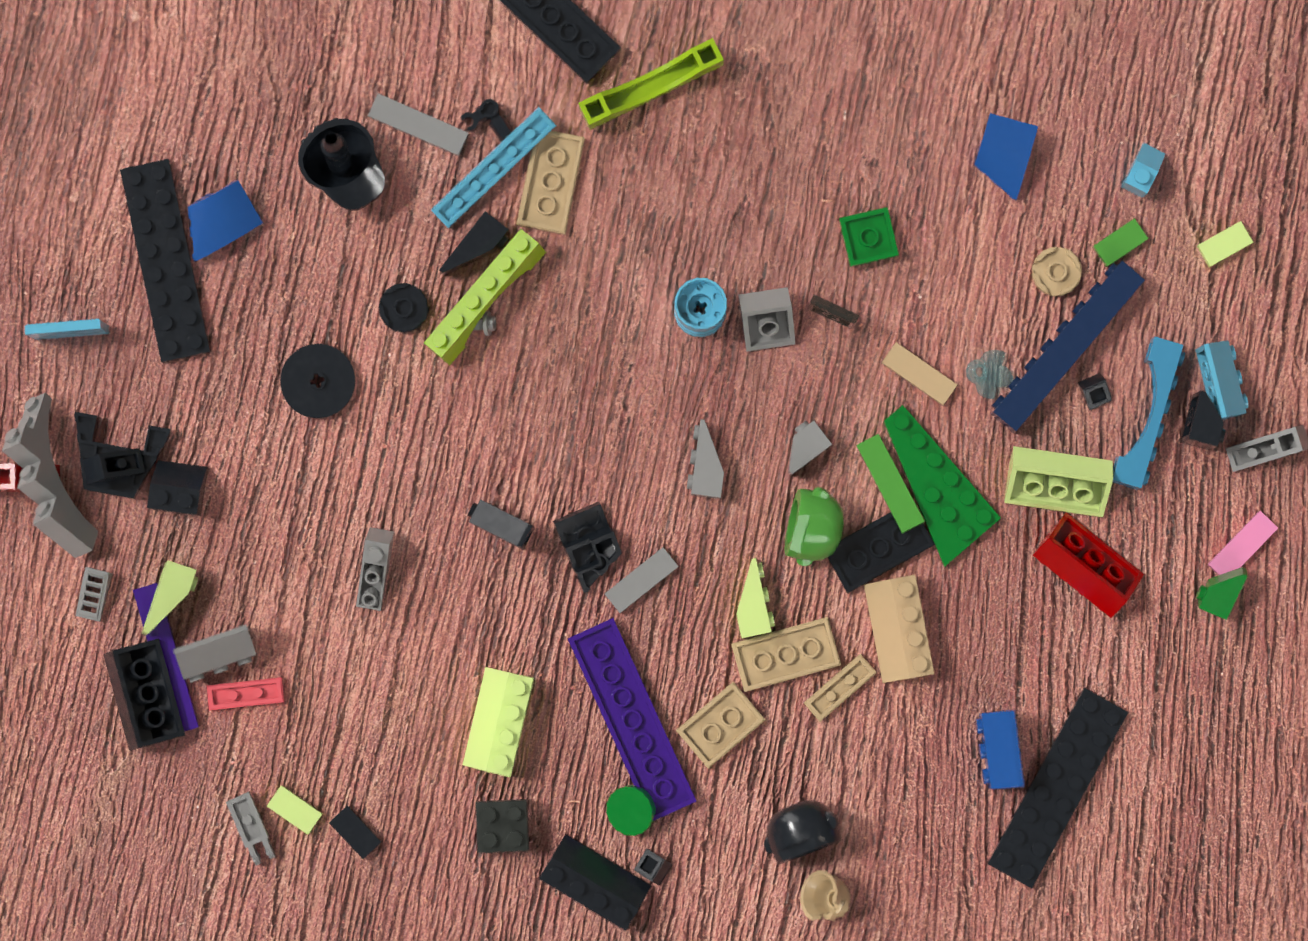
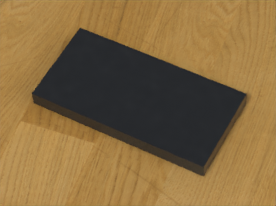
M890 512L841 539L835 552L828 557V560L845 591L849 593L935 544L924 524L902 534Z

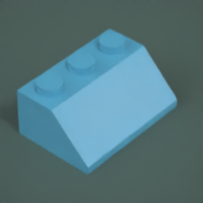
M1229 340L1204 344L1195 349L1205 391L1221 418L1224 420L1246 414L1248 400L1246 394L1241 392L1242 376L1240 370L1235 368L1236 352L1234 346H1230Z

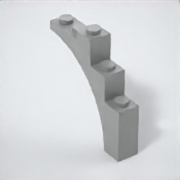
M43 393L37 397H31L25 403V410L18 428H13L6 434L2 452L23 468L17 488L38 504L35 510L36 515L33 525L74 558L93 551L98 530L84 518L73 504L57 473L48 434L49 410L52 398Z

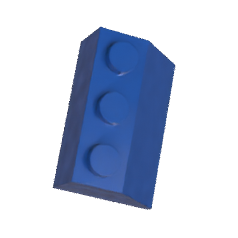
M1002 710L979 713L980 719H976L977 734H982L983 744H979V754L981 759H985L986 769H982L983 783L988 784L989 789L1023 787L1024 781L1015 711Z

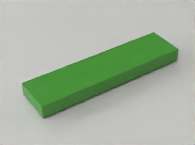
M879 434L857 444L856 447L901 533L903 534L925 523Z

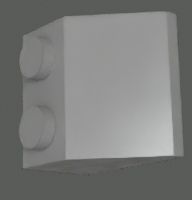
M788 287L738 295L746 352L796 344L792 304Z

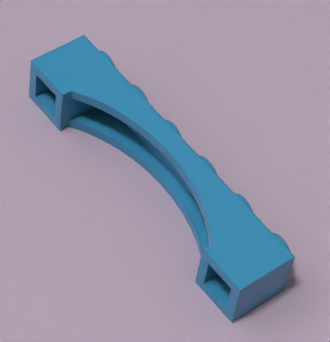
M1156 336L1150 340L1144 363L1149 364L1153 385L1149 417L1142 434L1131 450L1123 457H1116L1113 465V483L1136 490L1141 489L1142 485H1147L1150 471H1147L1149 461H1154L1157 448L1154 447L1156 437H1161L1164 429V424L1161 423L1163 413L1167 414L1171 405V400L1168 399L1170 390L1175 389L1178 381V376L1175 375L1177 366L1181 367L1185 357V352H1182V344Z

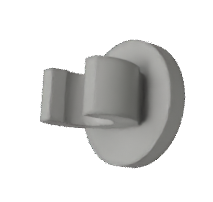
M486 311L473 330H484L485 336H491L492 331L496 330L495 316H492L490 311Z

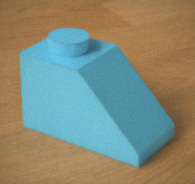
M1143 142L1121 187L1143 198L1148 193L1159 172L1165 153Z

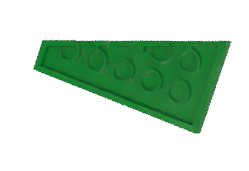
M902 405L883 423L899 457L943 567H945L1001 517Z

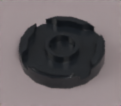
M407 283L395 284L388 288L379 303L380 317L385 325L393 331L400 333L413 332L420 328L427 319L429 311L428 301L423 292L414 285Z

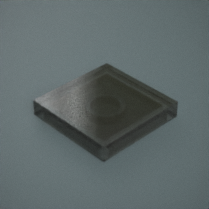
M813 295L808 306V310L850 329H853L859 317L858 314L817 295Z

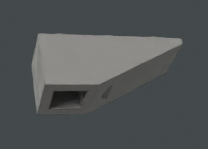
M701 419L700 425H695L693 440H698L697 450H691L690 464L695 466L693 475L688 474L687 489H691V495L721 499L724 471L705 420Z
M369 528L364 543L356 607L381 611L392 553L394 531Z

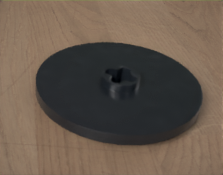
M310 344L296 350L285 362L280 378L281 391L286 402L296 412L309 418H326L340 412L351 400L356 382L354 369L348 358L338 349L326 344ZM317 374L320 378L325 379V381L321 382L320 388L315 384H311V381L315 380V375Z

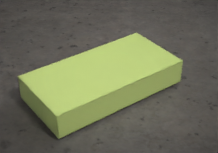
M1240 221L1197 245V248L1208 267H1211L1252 244L1253 241Z
M283 785L279 787L267 805L268 808L307 835H309L323 815L322 812Z

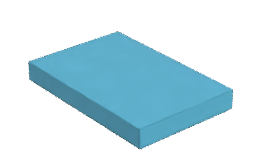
M100 319L27 324L25 326V335L34 340L109 334V325Z

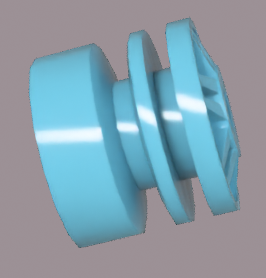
M694 278L685 282L675 296L674 317L677 325L685 333L693 337L709 336L722 326L727 309V298L723 289L716 282L707 278ZM696 306L700 308L705 307L703 315L700 312L695 313Z

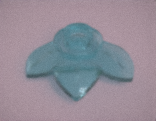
M1001 350L986 351L980 359L972 360L966 367L968 380L976 385L978 394L987 399L995 398L996 387H1005L1013 381V375L1010 370L1002 365L1005 359V352ZM978 367L982 369V374L980 376L976 374V369Z

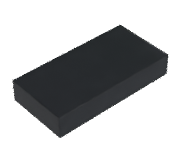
M348 805L329 822L362 859H365L382 842Z

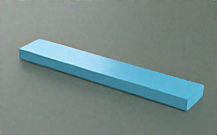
M538 107L450 190L431 211L449 228L553 130L556 124Z

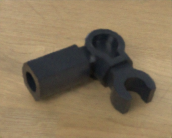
M493 99L484 100L480 106L475 108V112H467L460 117L462 122L466 119L473 120V125L467 128L468 132L475 131L480 122L485 123L491 120L489 125L500 142L513 132L504 115H499V106Z

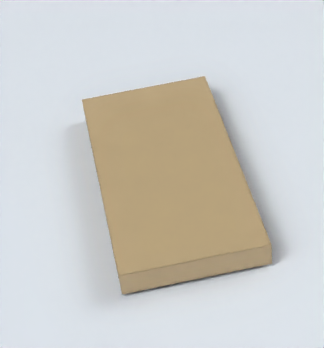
M550 131L532 149L516 225L562 235L566 234L585 137Z
M828 617L731 644L744 692L841 665Z

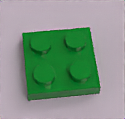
M888 207L839 218L850 267L899 256Z

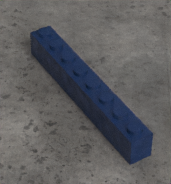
M1121 261L1118 265L1113 263L1104 273L1107 276L1102 284L1098 281L1088 292L1091 297L1086 303L1081 300L1072 310L1075 316L1069 322L1065 319L1056 329L1059 333L1053 341L1049 338L1040 348L1043 352L1037 360L1032 357L1024 367L1027 372L1022 378L1016 376L1009 384L1008 388L1011 391L1005 397L1000 395L992 404L994 411L991 415L1012 433H1015L1145 281L1125 262Z

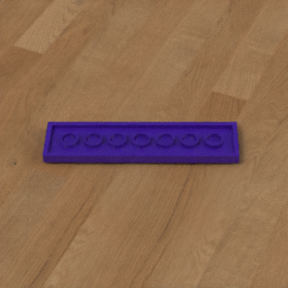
M609 619L568 638L635 787L646 790L653 799L656 807L653 820L655 821L696 802L695 796L614 619Z

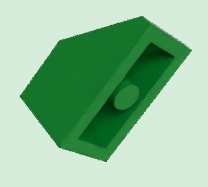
M1241 567L1208 579L1205 586H1200L1196 595L1199 609L1227 620L1248 577L1247 569Z

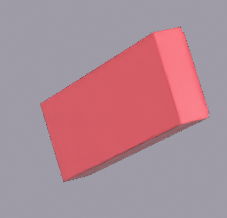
M282 677L207 685L209 710L285 702Z

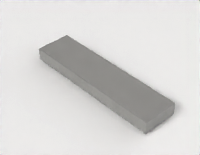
M377 94L368 114V117L456 156L460 155L469 135L466 131L381 94Z

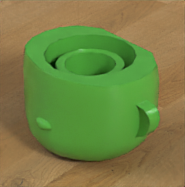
M817 487L814 490L798 489L788 520L784 549L785 555L796 558L797 563L801 566H808L813 561L828 558L835 552L840 543L844 525V513L840 503L827 490Z

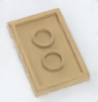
M732 682L676 731L709 769L762 724L765 719L736 684Z

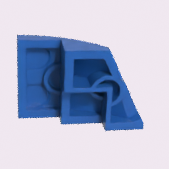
M990 113L974 166L987 175L996 186L1005 191L1012 200H1017L1038 126Z
M234 180L216 193L206 194L188 206V215L191 221L190 237L193 239V260L198 261L263 223L239 180Z

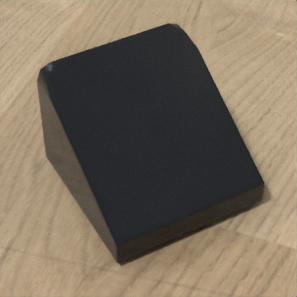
M1100 373L1078 382L1089 410L1112 401L1107 382Z
M646 848L634 871L651 882L661 885L672 867V863Z

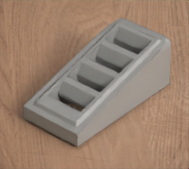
M85 567L75 616L101 622L113 573ZM91 577L103 579L102 584L92 582ZM89 586L100 588V594L88 591ZM86 597L99 598L98 603L86 601ZM84 605L97 608L96 613L84 611Z

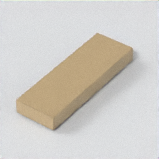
M897 342L882 361L884 366L942 406L957 386L952 380Z
M859 654L809 697L804 704L821 722L877 672Z

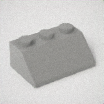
M247 625L173 649L183 679H189L190 683L205 678L204 673L212 670L214 675L229 670L227 665L237 662L238 666L253 661L252 657L256 656Z

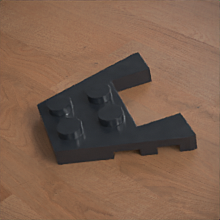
M75 412L74 417L77 426V441L80 449L84 490L135 499L168 441L172 430L148 425L144 450H140L145 473L87 485L82 460L100 453L129 450L131 448L94 442L99 416Z

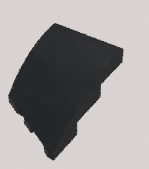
M599 502L553 521L572 569L584 593L590 590V586L597 578L602 576L608 570L609 565L615 562L622 554L614 531L610 528Z

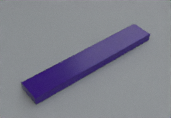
M158 583L133 590L143 627ZM167 615L146 635L147 641L159 638L185 732L200 726L187 681L183 679L173 650L177 646Z

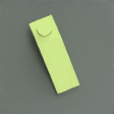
M169 560L166 561L141 634L147 635L189 594V591L194 592L198 582V577H195L196 569Z

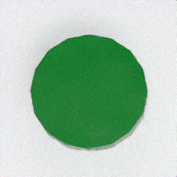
M626 785L618 788L610 795L607 802V816L615 830L624 835L635 836L642 834L652 826L656 807L652 797L646 790L635 787V785Z

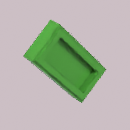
M1134 218L1095 244L1093 249L1104 265L1108 267L1148 240V237Z

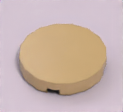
M1050 247L1043 250L1035 258L1032 265V279L1035 286L1042 293L1049 296H1063L1070 293L1079 284L1081 264L1078 257L1072 251L1061 247Z

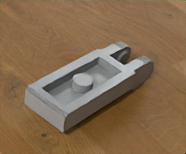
M249 791L226 801L245 848H248L254 864L259 865L262 863L260 854L254 844L261 841L267 856L270 859L276 857L272 844L268 839L270 838L251 792Z

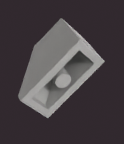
M804 421L794 429L797 433L792 439L788 473L791 476L832 445L815 421H812L810 424Z

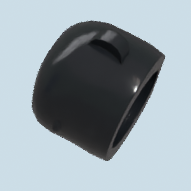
M806 800L779 810L771 817L767 826L768 837L764 841V848L769 854L773 853L777 864L789 862L841 841L838 829L840 821L826 805L819 801Z

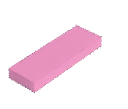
M1258 511L1207 565L1217 575L1240 568L1278 527L1261 511Z

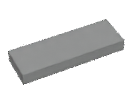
M662 547L608 590L605 595L618 612L621 613L679 566Z

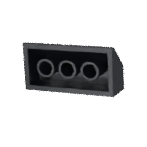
M159 638L115 649L103 654L129 751L185 736Z
M567 834L564 835L539 877V880L624 931L629 927L652 886Z

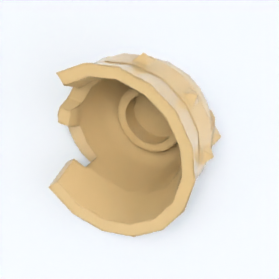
M821 870L813 872L805 880L801 889L800 901L805 916L812 921L819 920L821 917L835 921L836 918L843 917L849 910V889L836 875H830L828 872Z

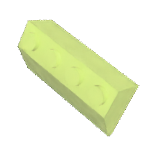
M1013 446L1004 503L1103 517L1113 482V461Z
M485 667L463 765L503 776H512L534 678Z

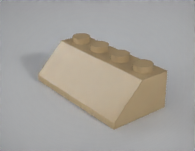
M910 575L864 584L882 683L934 674L916 576Z

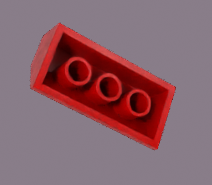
M1067 512L1063 514L1033 554L1040 563L1048 567L1060 579L1068 583L1080 595L1088 599L1110 618L1125 605L1144 576L1140 570Z

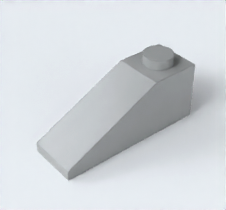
M1300 425L1228 447L1226 451L1232 471H1239L1308 450V436L1304 425Z

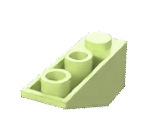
M756 558L751 560L736 612L741 638L770 633L771 627L775 626L772 611L767 612L765 602H770L767 587L762 588L760 578L764 577L762 563H757Z

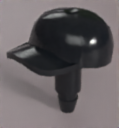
M333 118L330 121L325 120L321 125H316L313 132L308 133L306 139L301 141L298 152V166L303 178L309 185L322 190L341 208L348 211L360 210L372 203L383 193L385 176L375 154L374 141L368 130L360 123Z

